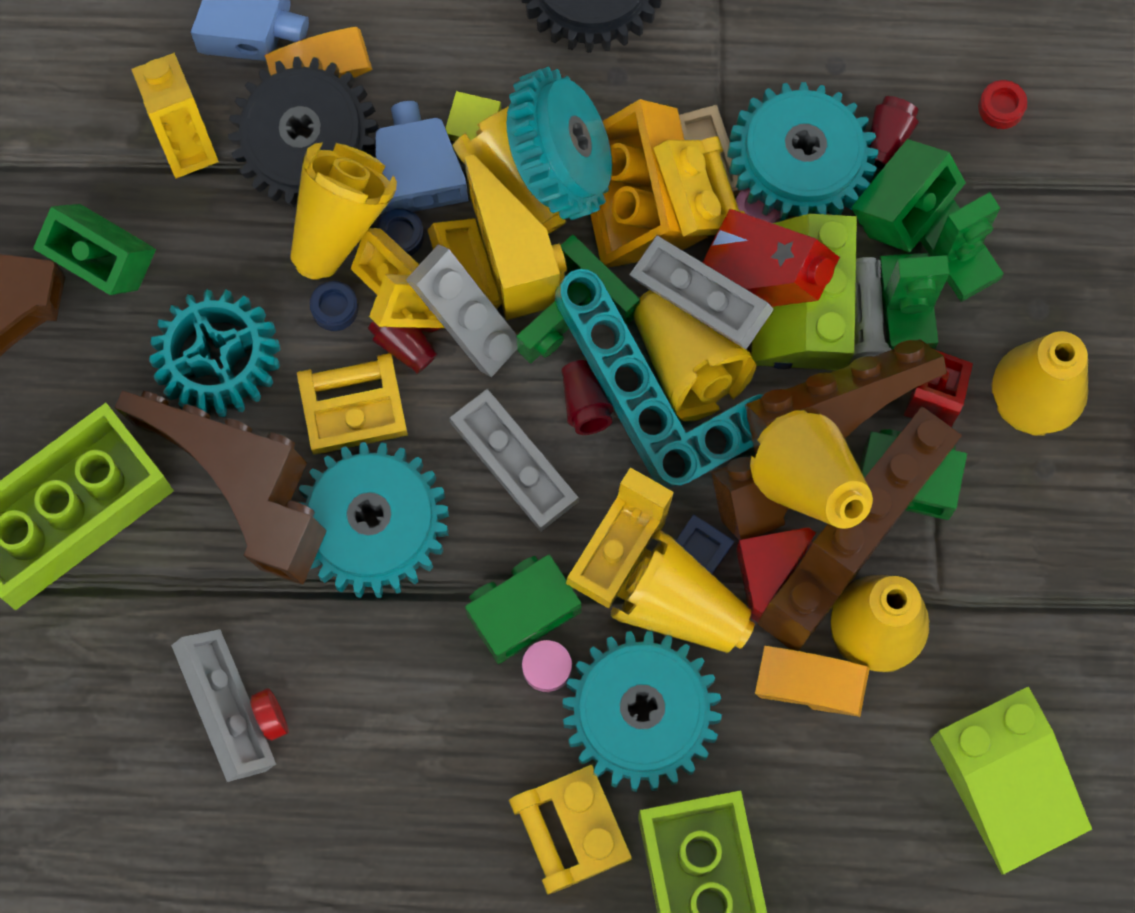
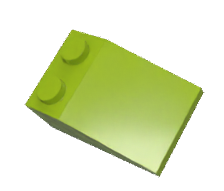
M1029 686L939 730L930 739L1002 875L1092 830L1055 734Z

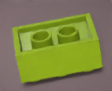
M806 214L773 223L816 238L838 255L840 259L834 269L833 277L826 285L819 301L772 307L774 310L751 342L752 359L755 361L756 366H774V363L778 362L793 363L791 368L839 370L847 367L854 355L857 216Z

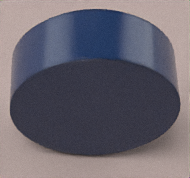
M394 209L385 213L377 223L376 228H381L408 255H414L421 248L424 241V231L421 220L415 213L406 209Z
M329 281L319 285L313 291L310 298V310L314 321L321 328L329 331H340L349 327L355 321L358 315V302L354 291L347 284L339 281Z

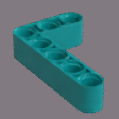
M586 269L571 271L564 277L555 292L557 307L655 482L664 487L672 488L689 483L753 447L745 404L761 399L763 394L747 398L685 432L601 279L595 273ZM577 282L586 285L591 293L590 303L585 306H578L572 303L567 294L569 284ZM605 325L612 330L615 337L612 348L601 349L594 344L591 338L593 326ZM628 367L636 373L638 385L635 391L625 392L617 386L615 373L618 368ZM644 409L653 410L660 416L661 429L656 435H649L640 428L639 416ZM710 428L718 429L725 436L726 447L721 454H714L706 447L705 435ZM669 451L680 454L684 460L685 469L679 478H673L664 471L663 458Z

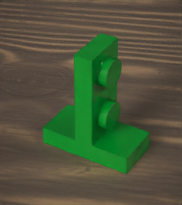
M990 192L962 208H959L953 199L920 239V242L930 256L947 255L950 274L946 281L960 302L998 282L1004 274L983 243L986 236L994 229L992 224L1000 210V206Z
M572 234L561 244L567 271L570 273L578 269H586L595 273L603 282L627 326L634 319V311L639 305L640 299ZM575 282L567 289L568 297L572 303L578 306H585L590 303L591 293L586 285ZM556 301L516 336L517 351L530 364L540 355L546 358L554 353L564 341L563 334L569 329L557 307Z
M928 253L880 256L881 291L889 348L892 350L903 341L921 339L933 349H936L939 342L934 306L950 274L947 255L928 257Z

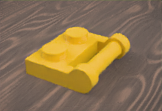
M714 136L703 140H666L653 147L683 237L717 235L729 209L739 211L720 156L723 148L719 137Z
M391 353L377 355L378 360L323 372L312 373L311 369L297 372L313 455L340 450L345 446L347 448L359 446L362 442L369 444L408 436ZM382 379L383 388L321 401L317 400V392Z
M592 765L509 799L514 814H520L546 876L542 882L547 895L558 892L632 859L598 777L593 775L594 768ZM551 800L578 862V865L568 869L563 867L538 807Z

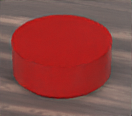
M994 81L984 89L978 104L979 114L983 121L993 128H1011L1021 121L1027 109V96L1024 90L1012 81Z
M266 688L251 695V708L264 736L268 740L273 741L288 734L289 729L285 716L273 692Z

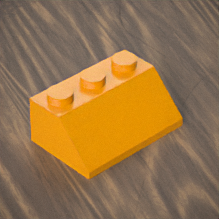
M639 99L602 121L611 149L612 175L608 186L609 192L603 194L606 200L605 204L599 205L600 210L590 214L600 261L607 268L636 263L641 259L656 236L661 237L680 250H684L707 238V236L683 237L653 147L666 140H685L678 109Z

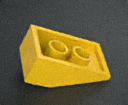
M474 154L465 156L469 195L506 320L547 309L555 301L556 289L565 277L564 272L567 271L560 243L551 245L547 229Z

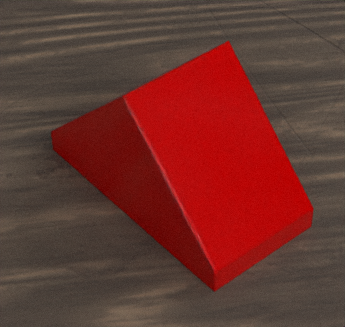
M937 351L944 356L947 374L914 388L904 416L913 418L923 406L952 427L964 405L973 363Z
M807 527L739 540L736 553L747 604L751 609L750 618L759 622L771 600L786 583L812 544L816 535L815 531Z

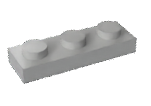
M659 236L654 238L629 274L636 282L745 350L774 310L768 302Z
M438 244L406 279L482 373L492 377L518 349L515 332L450 249Z
M488 389L450 417L452 426L540 532L579 502V497Z
M221 630L184 636L173 643L171 646L226 781L230 782L263 773L275 766L276 762L267 740L256 721L250 699Z

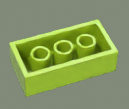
M106 402L0 480V598L14 610L20 608L174 492L164 475Z
M741 790L639 811L638 819L657 913H767Z

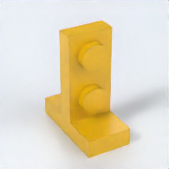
M175 53L132 68L131 70L142 95L143 103L175 179L218 163L213 145Z
M369 228L361 238L351 266V270L377 294L369 317L379 327L445 328L406 281L419 264L381 228Z
M630 467L620 483L616 500L568 575L566 584L605 607L610 608L654 534L662 530L665 525L674 492Z

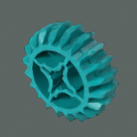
M206 289L203 295V302L197 303L192 295L187 294L185 299L188 307L182 311L178 306L171 305L169 311L174 318L172 322L158 319L157 326L164 335L151 337L150 343L158 352L150 355L149 361L152 367L158 368L154 374V379L158 385H166L163 392L169 400L179 398L178 404L181 409L184 404L191 406L196 404L197 408L209 413L211 406H214L218 416L224 418L227 414V405L232 403L238 412H243L245 405L242 399L246 396H249L255 402H259L261 395L256 388L257 385L272 387V377L266 371L279 370L280 363L272 355L279 352L281 347L277 339L271 338L276 333L273 322H264L266 314L262 307L258 306L251 309L250 299L244 295L234 303L231 291L226 289L221 294L220 299L215 300L213 292ZM218 322L230 323L242 328V330L237 332L233 328L224 332L217 331L210 324ZM196 331L197 338L192 347L183 351L184 356L179 358L184 342ZM208 338H211L215 348H220V359L223 369L219 368L215 359L211 360L209 352L211 348L207 342ZM253 348L248 364L239 375L234 377V365L239 359L247 356V350ZM194 375L198 378L204 375H212L218 378L221 384L201 385L190 381L187 377Z

